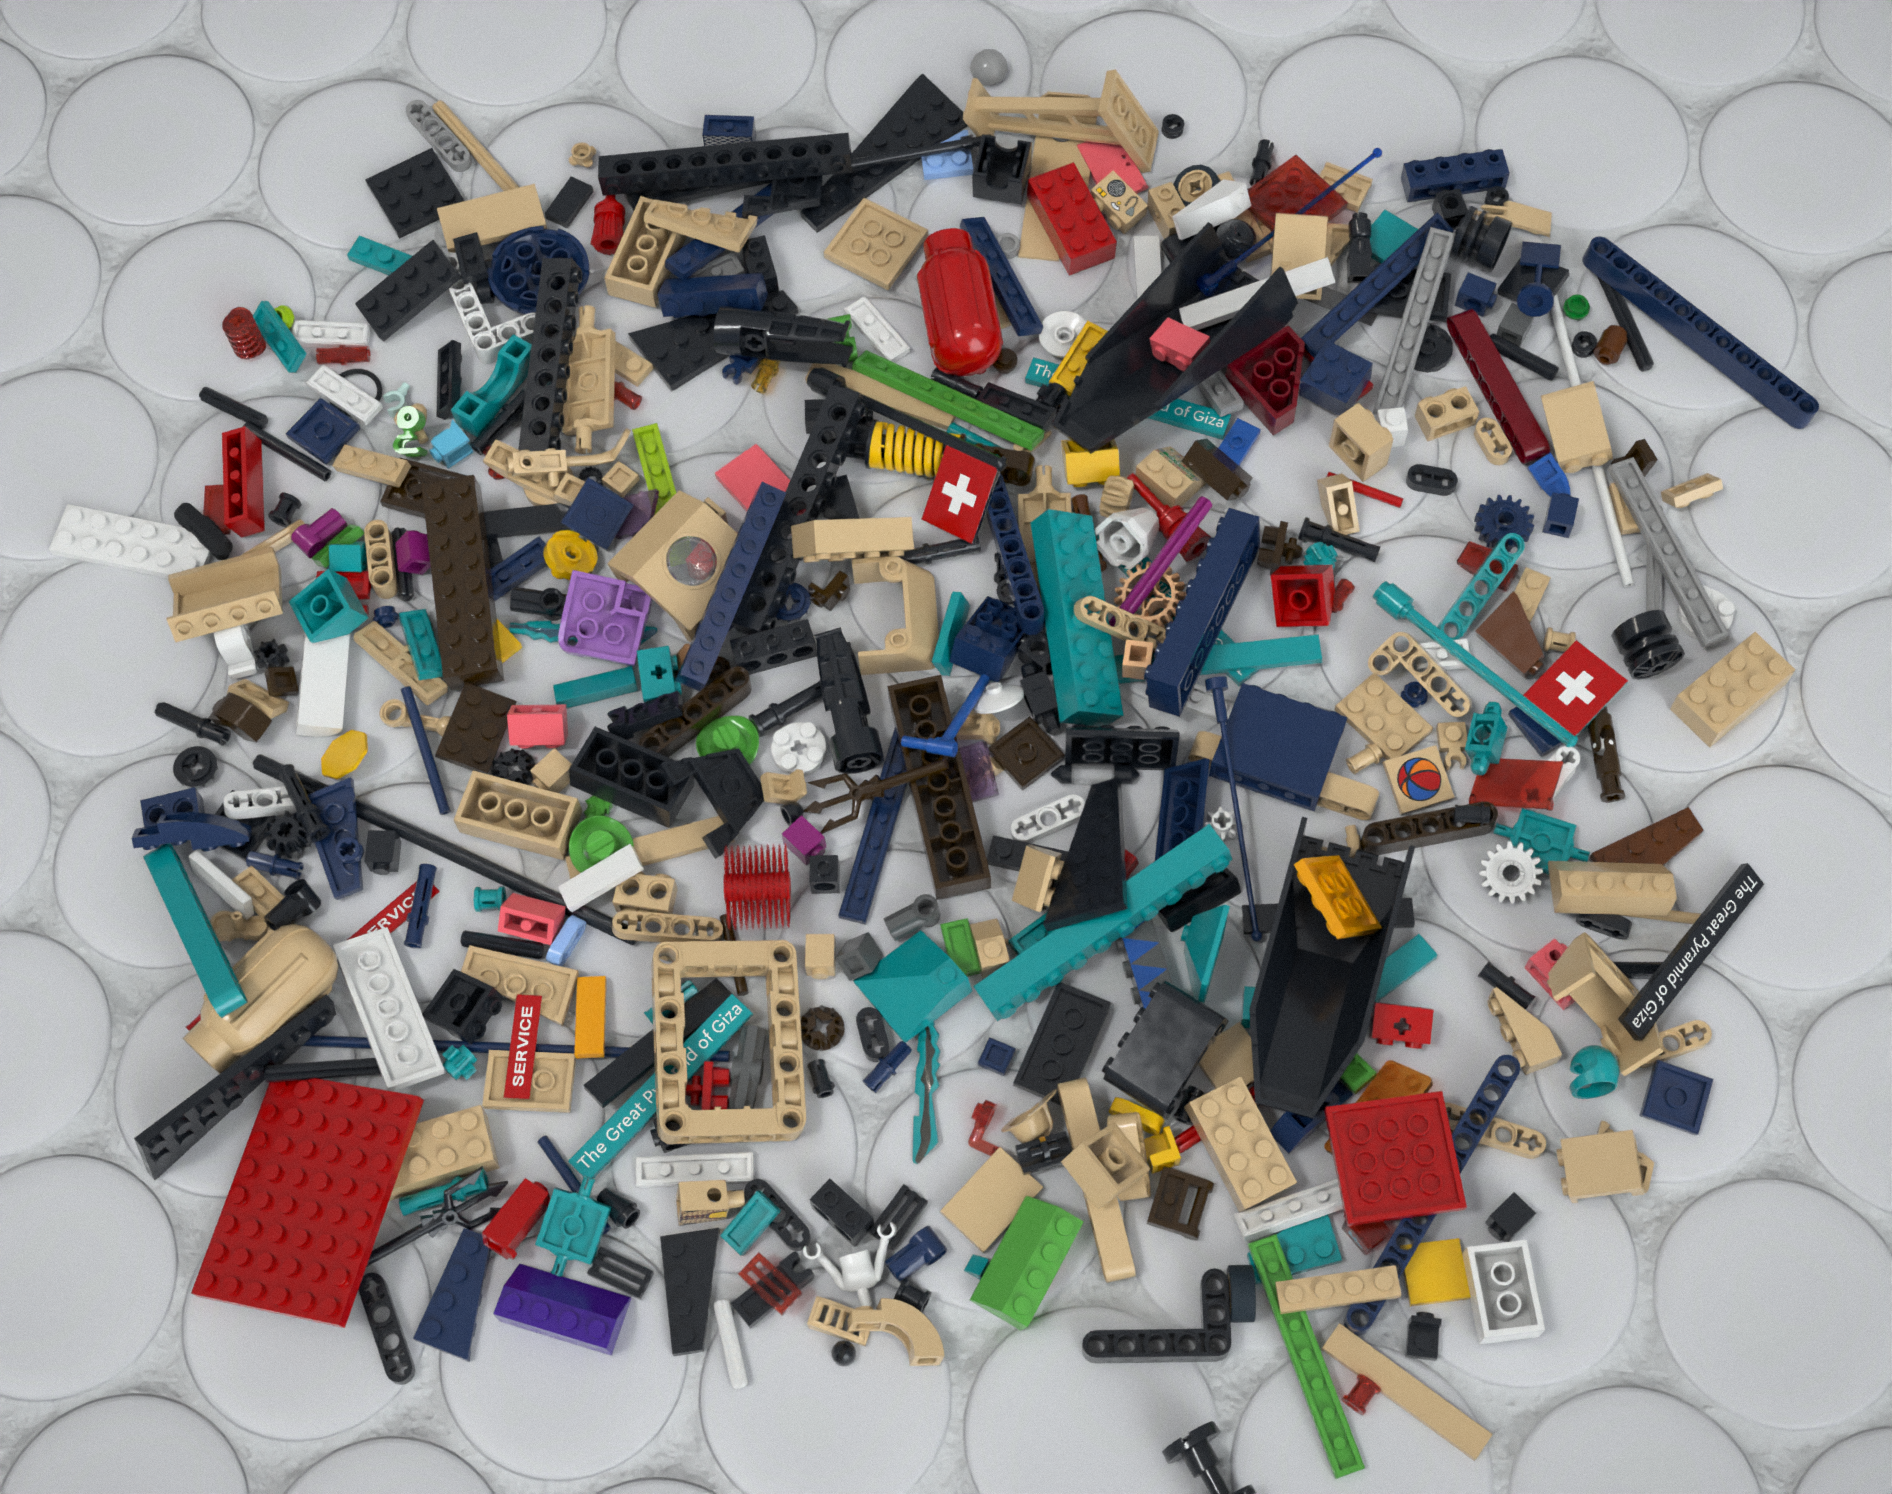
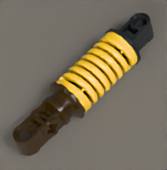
M873 419L870 427L856 426V436L847 447L846 457L865 460L866 469L875 468L883 470L886 468L888 471L896 469L900 473L906 471L907 474H914L915 472L918 476L925 474L927 477L932 478L937 474L946 444L928 436L925 437L924 434L919 432L915 435L916 431L911 428L907 429L906 434V427L904 425H899L897 432H895L894 424ZM949 433L962 440L967 441L966 434L961 433V435ZM836 439L829 440L827 444H832ZM983 443L976 444V446L1007 458V467L1000 471L1005 483L1016 486H1026L1030 483L1035 465V457L1031 453L1004 449L997 446H986Z

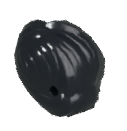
M1231 219L1222 223L1215 231L1228 258L1227 261L1242 260L1254 252L1256 234L1247 222Z

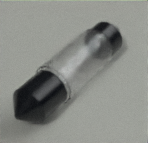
M1073 763L1072 765H1060L1051 772V776L1061 784L1093 785L1116 777L1121 784H1132L1140 776V773L1132 765Z

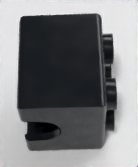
M982 134L972 174L973 197L1022 205L1032 164V142L1018 140L1017 147L1007 149L997 144L996 136Z

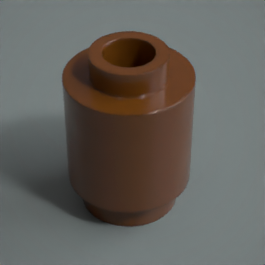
M1610 325L1607 329L1603 330L1594 349V356L1600 363L1609 365L1618 362L1627 343L1626 330L1617 325Z

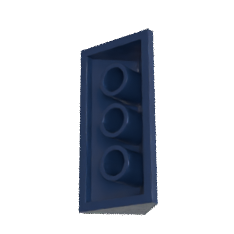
M1204 758L1164 770L1155 861L1203 829L1209 759Z

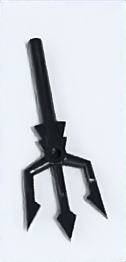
M481 1166L444 1191V1206L441 1210H433L431 1215L420 1216L421 1224L372 1250L366 1267L427 1233L434 1238L440 1229L444 1231L448 1225L455 1223L470 1230L493 1219L501 1208L490 1207L489 1213L472 1221H468L459 1213L489 1196L497 1197L506 1187L508 1181L490 1183L487 1190L455 1207L452 1194L467 1184L474 1185L483 1169V1166Z

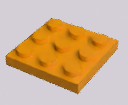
M1339 855L1302 858L1294 864L1298 871L1297 877L1299 881L1308 888L1312 895L1313 905L1322 912L1327 921V929L1337 939L1374 934L1382 928Z

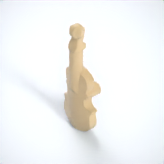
M219 911L210 920L219 941L230 942L235 938L259 941L272 930L259 915L252 916L246 920L239 911Z

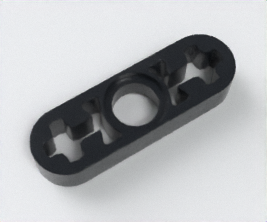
M762 1179L751 1180L744 1190L747 1202L753 1196L752 1190L754 1188L757 1190L764 1188L763 1193L770 1200L774 1198L775 1200L772 1202L786 1212L783 1221L778 1223L771 1222L769 1225L771 1230L790 1250L801 1251L805 1245L808 1246L811 1239L810 1232L802 1220L766 1181ZM789 1223L795 1232L803 1231V1240L800 1243L797 1240L790 1241L792 1236L786 1228Z

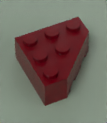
M1289 325L1228 364L1225 377L1242 398L1244 404L1273 436L1294 422L1305 343Z

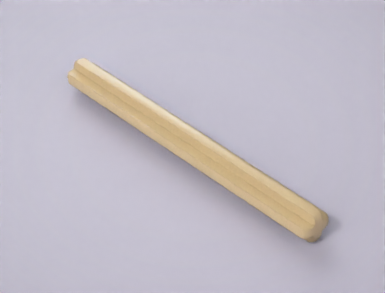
M439 100L433 104L434 113L468 149L469 153L503 191L519 188L444 101Z

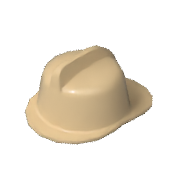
M1057 1089L1046 1095L1031 1109L1021 1113L1005 1124L1001 1132L1010 1131L1021 1143L1049 1136L1053 1128V1119L1047 1102L1057 1092Z

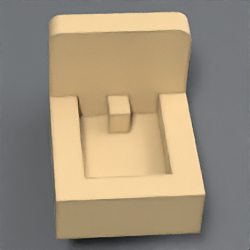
M796 769L790 775L766 772L760 776L764 802L778 804L797 802L807 794L804 773L801 769Z

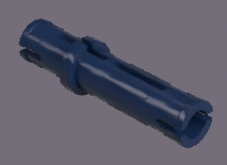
M431 864L419 865L411 913L407 914L406 919L409 923L404 945L409 948L419 949L422 947L425 925L429 924V916L427 914L437 867Z

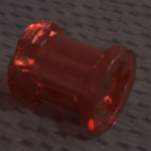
M1358 1374L1356 1384L1349 1394L1344 1395L1341 1400L1353 1411L1363 1416L1366 1412V1406L1375 1394L1378 1395L1381 1392V1388L1368 1377Z

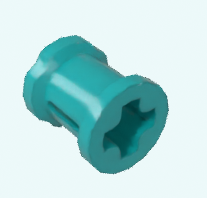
M500 886L498 889H482L481 887H475L473 901L476 912H481L482 909H498L500 911L501 905L507 900L504 886Z

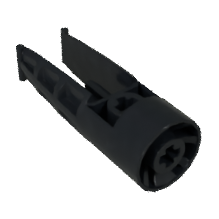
M721 306L715 319L713 339L717 354L750 356L796 363L842 364V367L846 368L853 349L851 346L834 343L844 342L850 325L848 320L845 323L799 314L749 310L748 308Z
M841 627L816 634L817 661L825 711H831L835 734L829 740L834 768L839 773L856 774L874 769L884 761V755L878 730L868 725L867 715L871 713L870 705L851 643L846 642Z

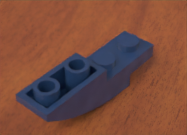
M174 812L161 814L155 826L136 828L131 839L134 849L143 848L144 850H151L167 843L176 846L190 840L193 850L212 851L217 849L218 846L229 845L230 847H238L246 844L250 840L252 828L249 825L224 816L197 812Z

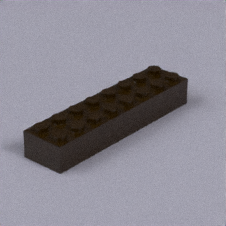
M474 475L421 484L443 679L450 690L462 689L465 682L478 686L504 681L481 487Z
M937 675L887 686L888 699L905 771L942 759H946L949 766L947 770L908 782L936 900L990 889L991 875L959 745L955 757L927 753L926 750L901 746L903 736L922 739L942 737L952 722L942 676Z

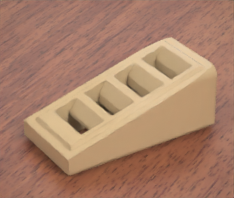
M816 1296L807 1322L809 1329L862 1346H866L870 1331H860L859 1336L853 1334L854 1331H843L842 1328L846 1316H849L851 1311L855 1309ZM823 1308L828 1309L824 1323L819 1322ZM834 1313H840L836 1327L830 1326Z

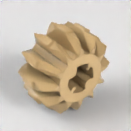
M1109 476L1107 478L1099 506L1101 516L1108 518L1113 513L1129 510L1134 491L1132 480L1122 476Z

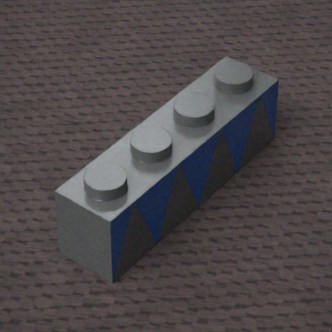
M1152 919L1137 925L1130 935L1115 940L1117 951H1123L1125 961L1122 962L1125 977L1132 980L1133 988H1130L1133 1003L1134 1005L1139 1004L1140 1008L1144 1007L1145 1009L1151 1001V998L1148 996L1157 982L1162 984L1167 980L1172 984Z

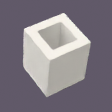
M1404 407L1378 410L1376 421L1391 432L1393 437L1392 447L1404 446L1408 433Z

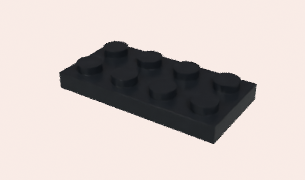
M432 240L358 300L355 305L377 336L384 342L462 277L439 245Z
M1060 982L1057 984L1015 1077L1013 1086L1044 1098L1050 1092L1057 1089V1084L1080 1079L1109 1012L1111 1002ZM1057 1089V1092L1049 1101L1061 1106Z

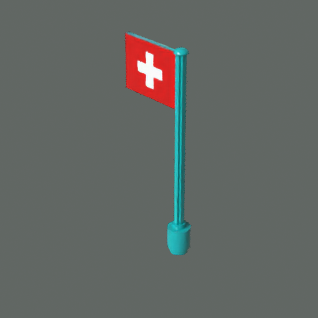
M1385 581L1377 588L1373 595L1376 604L1395 620L1401 617L1408 619L1565 744L1566 747H1574L1577 744V735L1628 683L1626 678L1576 640L1522 695L1418 613L1412 605L1414 599L1397 585Z

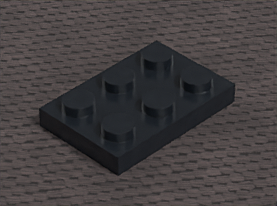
M1374 264V270H1375L1379 265ZM1413 269L1369 310V313L1403 317L1417 269ZM1451 273L1443 274L1429 320L1446 322Z

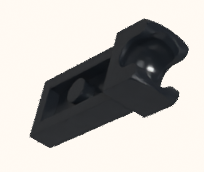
M677 690L669 694H663L648 702L638 703L629 709L626 706L611 710L607 715L613 723L607 726L608 731L629 740L634 738V733L682 716V696Z
M792 1252L777 1267L731 1302L733 1308L749 1328H752L797 1292V1290L800 1291L814 1279L815 1275L811 1269H806L801 1273L793 1271L795 1266L800 1263L798 1252Z

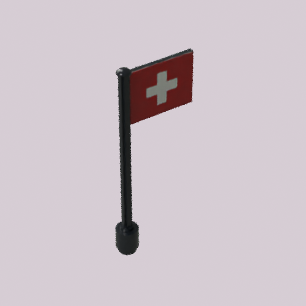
M814 368L807 377L808 387L813 392L826 397L831 385L855 391L846 386V380L843 376L825 368ZM860 393L867 409L946 444L921 520L971 544H975L999 473L1007 467V458L1005 456H997Z

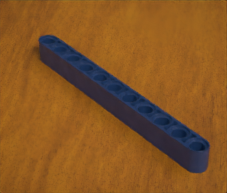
M1601 236L1591 240L1582 257V262L1586 268L1790 426L1797 429H1804L1808 426L1819 409V403L1813 396L1610 240Z
M1502 1055L1495 1060L1452 1133L1460 1174L1520 1073V1063L1514 1056ZM1507 1066L1511 1070L1512 1075L1503 1076L1499 1072L1498 1067ZM1484 1091H1494L1498 1096V1100H1488L1484 1095ZM1469 1115H1480L1484 1124H1473ZM1455 1139H1465L1469 1144V1149H1459L1455 1144ZM1437 1214L1425 1215L1426 1223L1422 1225L1414 1223L1411 1218H1403L1373 1268H1380L1382 1263L1390 1262L1396 1265L1399 1280ZM1405 1237L1410 1241L1412 1247L1408 1250L1400 1249L1396 1244V1239ZM1386 1300L1351 1304L1344 1318L1345 1328L1356 1336L1366 1334ZM1354 1313L1363 1314L1367 1324L1362 1327L1356 1326L1351 1320V1315Z

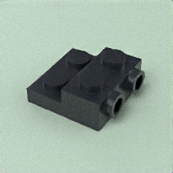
M453 969L422 1015L427 1021L472 1045L476 1039L484 1036L486 1024L491 1016L497 1015L501 1011L504 997L493 986Z

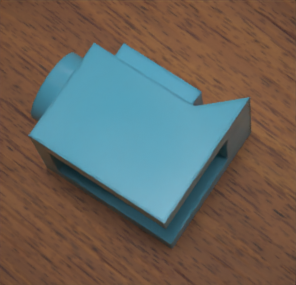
M453 419L449 429H445L432 438L431 444L433 448L429 450L437 463L442 461L448 469L474 452L468 444L470 442L469 438Z

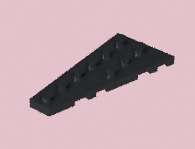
M784 290L768 294L761 311L797 314L798 307ZM709 314L704 317L691 315L628 333L631 342L643 357L652 363L653 369L671 392L730 356L715 352L713 336L717 314Z
M1117 777L1091 785L1043 923L1047 932L1128 909L1122 788Z

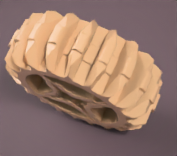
M1151 562L1146 563V569H1142L1137 564V572L1133 574L1131 570H1127L1126 573L1129 578H1120L1119 581L1123 587H1115V592L1120 596L1114 598L1115 604L1119 605L1118 608L1145 573ZM1171 567L1167 568L1146 597L1151 598L1150 601L1147 602L1145 599L1141 604L1142 614H1134L1164 629V624L1170 621L1173 622L1172 618L1176 617L1175 613L1179 601L1184 600L1187 595L1186 592L1182 591L1185 588L1184 582L1179 581L1180 575L1178 573L1172 574L1173 570ZM1160 581L1166 583L1171 588V598L1160 593ZM1164 608L1161 613L1153 616L1157 609ZM1130 623L1129 628L1134 630L1137 628V625Z

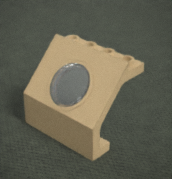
M679 490L607 565L618 580L626 581V583L630 580L640 587L674 619L687 641L692 642L738 533L706 503Z

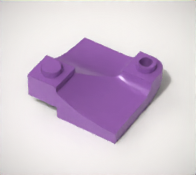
M573 570L558 634V642L561 649L565 653L574 656L591 657L635 667L637 650L640 649L653 599L640 587L628 584L626 581ZM572 637L578 639L577 644L574 646L568 644L569 639Z

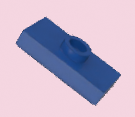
M1237 418L1219 446V449L1240 466L1260 435L1261 429Z

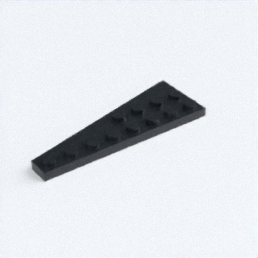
M921 74L851 153L852 159L941 143L968 126L963 120V111L924 74ZM921 157L852 169V173L833 174L822 186L820 206L803 208L801 210V217L818 233L859 204L863 198H867L915 164Z
M328 995L323 996L134 1138L147 1173L154 1180L170 1168L229 1112L242 1104L243 1100L265 1080L264 1068L266 1065L283 1064L322 1027L327 1026L333 1020L336 1011L334 1002Z

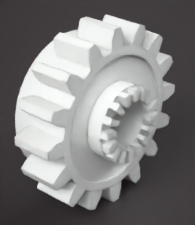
M1508 840L1507 847H1502L1500 843H1496L1497 850L1495 852L1487 850L1490 858L1488 860L1481 859V864L1486 866V869L1480 870L1479 875L1487 877L1482 882V886H1491L1488 892L1490 896L1497 892L1499 893L1500 902L1507 896L1510 902L1514 903L1516 896L1525 901V892L1527 891L1533 895L1535 894L1532 885H1541V880L1536 877V874L1543 873V869L1535 867L1540 862V858H1531L1534 851L1532 848L1525 851L1523 850L1522 842H1519L1517 847H1514L1511 840ZM1507 865H1515L1519 869V874L1515 878L1509 879L1503 875V870Z

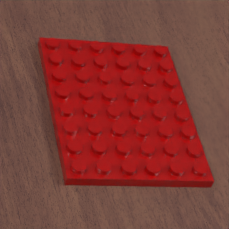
M316 1078L269 1082L191 1294L200 1298L345 1328L424 1099L416 1095Z

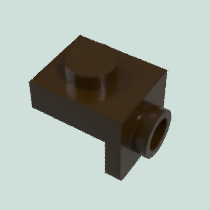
M1641 439L1634 443L1624 457L1613 459L1611 465L1634 457L1645 477L1658 459L1647 441Z
M839 571L824 590L811 582L808 585L811 602L820 608L825 607L831 611L839 601L845 600L850 592L849 576Z

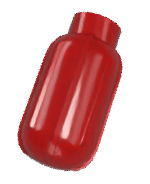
M957 228L939 230L929 235L924 241L923 248L926 261L917 273L931 356L934 365L943 373L960 376L981 375L997 361L1003 345L989 266L986 258L979 251L974 250L972 237L967 231Z

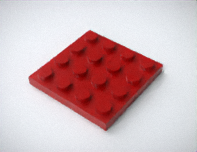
M1442 1091L1325 1107L1324 1113L1346 1226L1461 1211L1467 1208Z

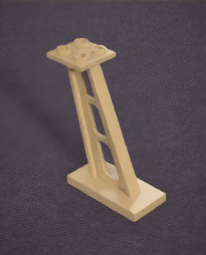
M1116 69L1106 72L1101 98L991 97L977 78H973L968 92L966 108L963 112L964 122L976 137L982 136V134L994 136L996 130L1122 145L1141 173L1151 172L1159 131ZM999 113L1024 114L1027 118L999 116ZM1033 114L1063 115L1069 122L1041 120ZM1074 116H1101L1107 126L1084 124L1079 122Z

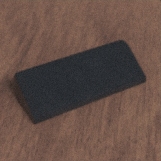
M1227 867L1221 872H1214L1206 878L1201 886L1195 889L1191 888L1182 894L1178 902L1166 905L1160 909L1158 916L1170 932H1174L1185 924L1190 923L1193 916L1214 909L1239 895L1241 888L1238 878Z

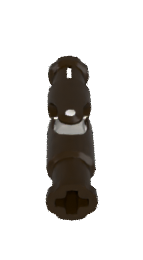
M1606 705L1587 726L1593 751L1596 778L1600 780L1602 793L1600 794V799L1602 802L1611 803L1620 801L1626 796L1620 783L1622 772L1612 716L1608 713Z

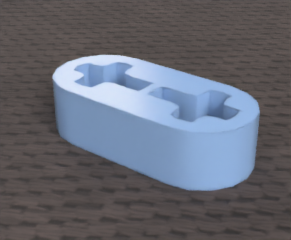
M571 915L550 946L546 961L557 966H563L582 937L586 928V921Z

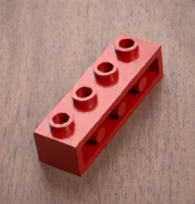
M245 426L223 432L224 525L241 538L265 531L262 440Z

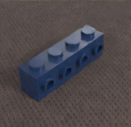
M1487 149L1483 152L1461 153L1455 156H1440L1434 159L1413 160L1404 163L1401 182L1407 203L1434 199L1435 194L1443 190L1460 189L1463 195L1488 191L1493 186L1506 188L1510 172L1503 149Z
M763 273L687 278L684 281L679 278L665 279L657 294L663 317L681 318L688 315L704 317L709 314H717L721 306L761 311L768 296Z

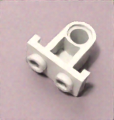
M248 624L214 632L217 648L228 665V674L231 680L258 673Z

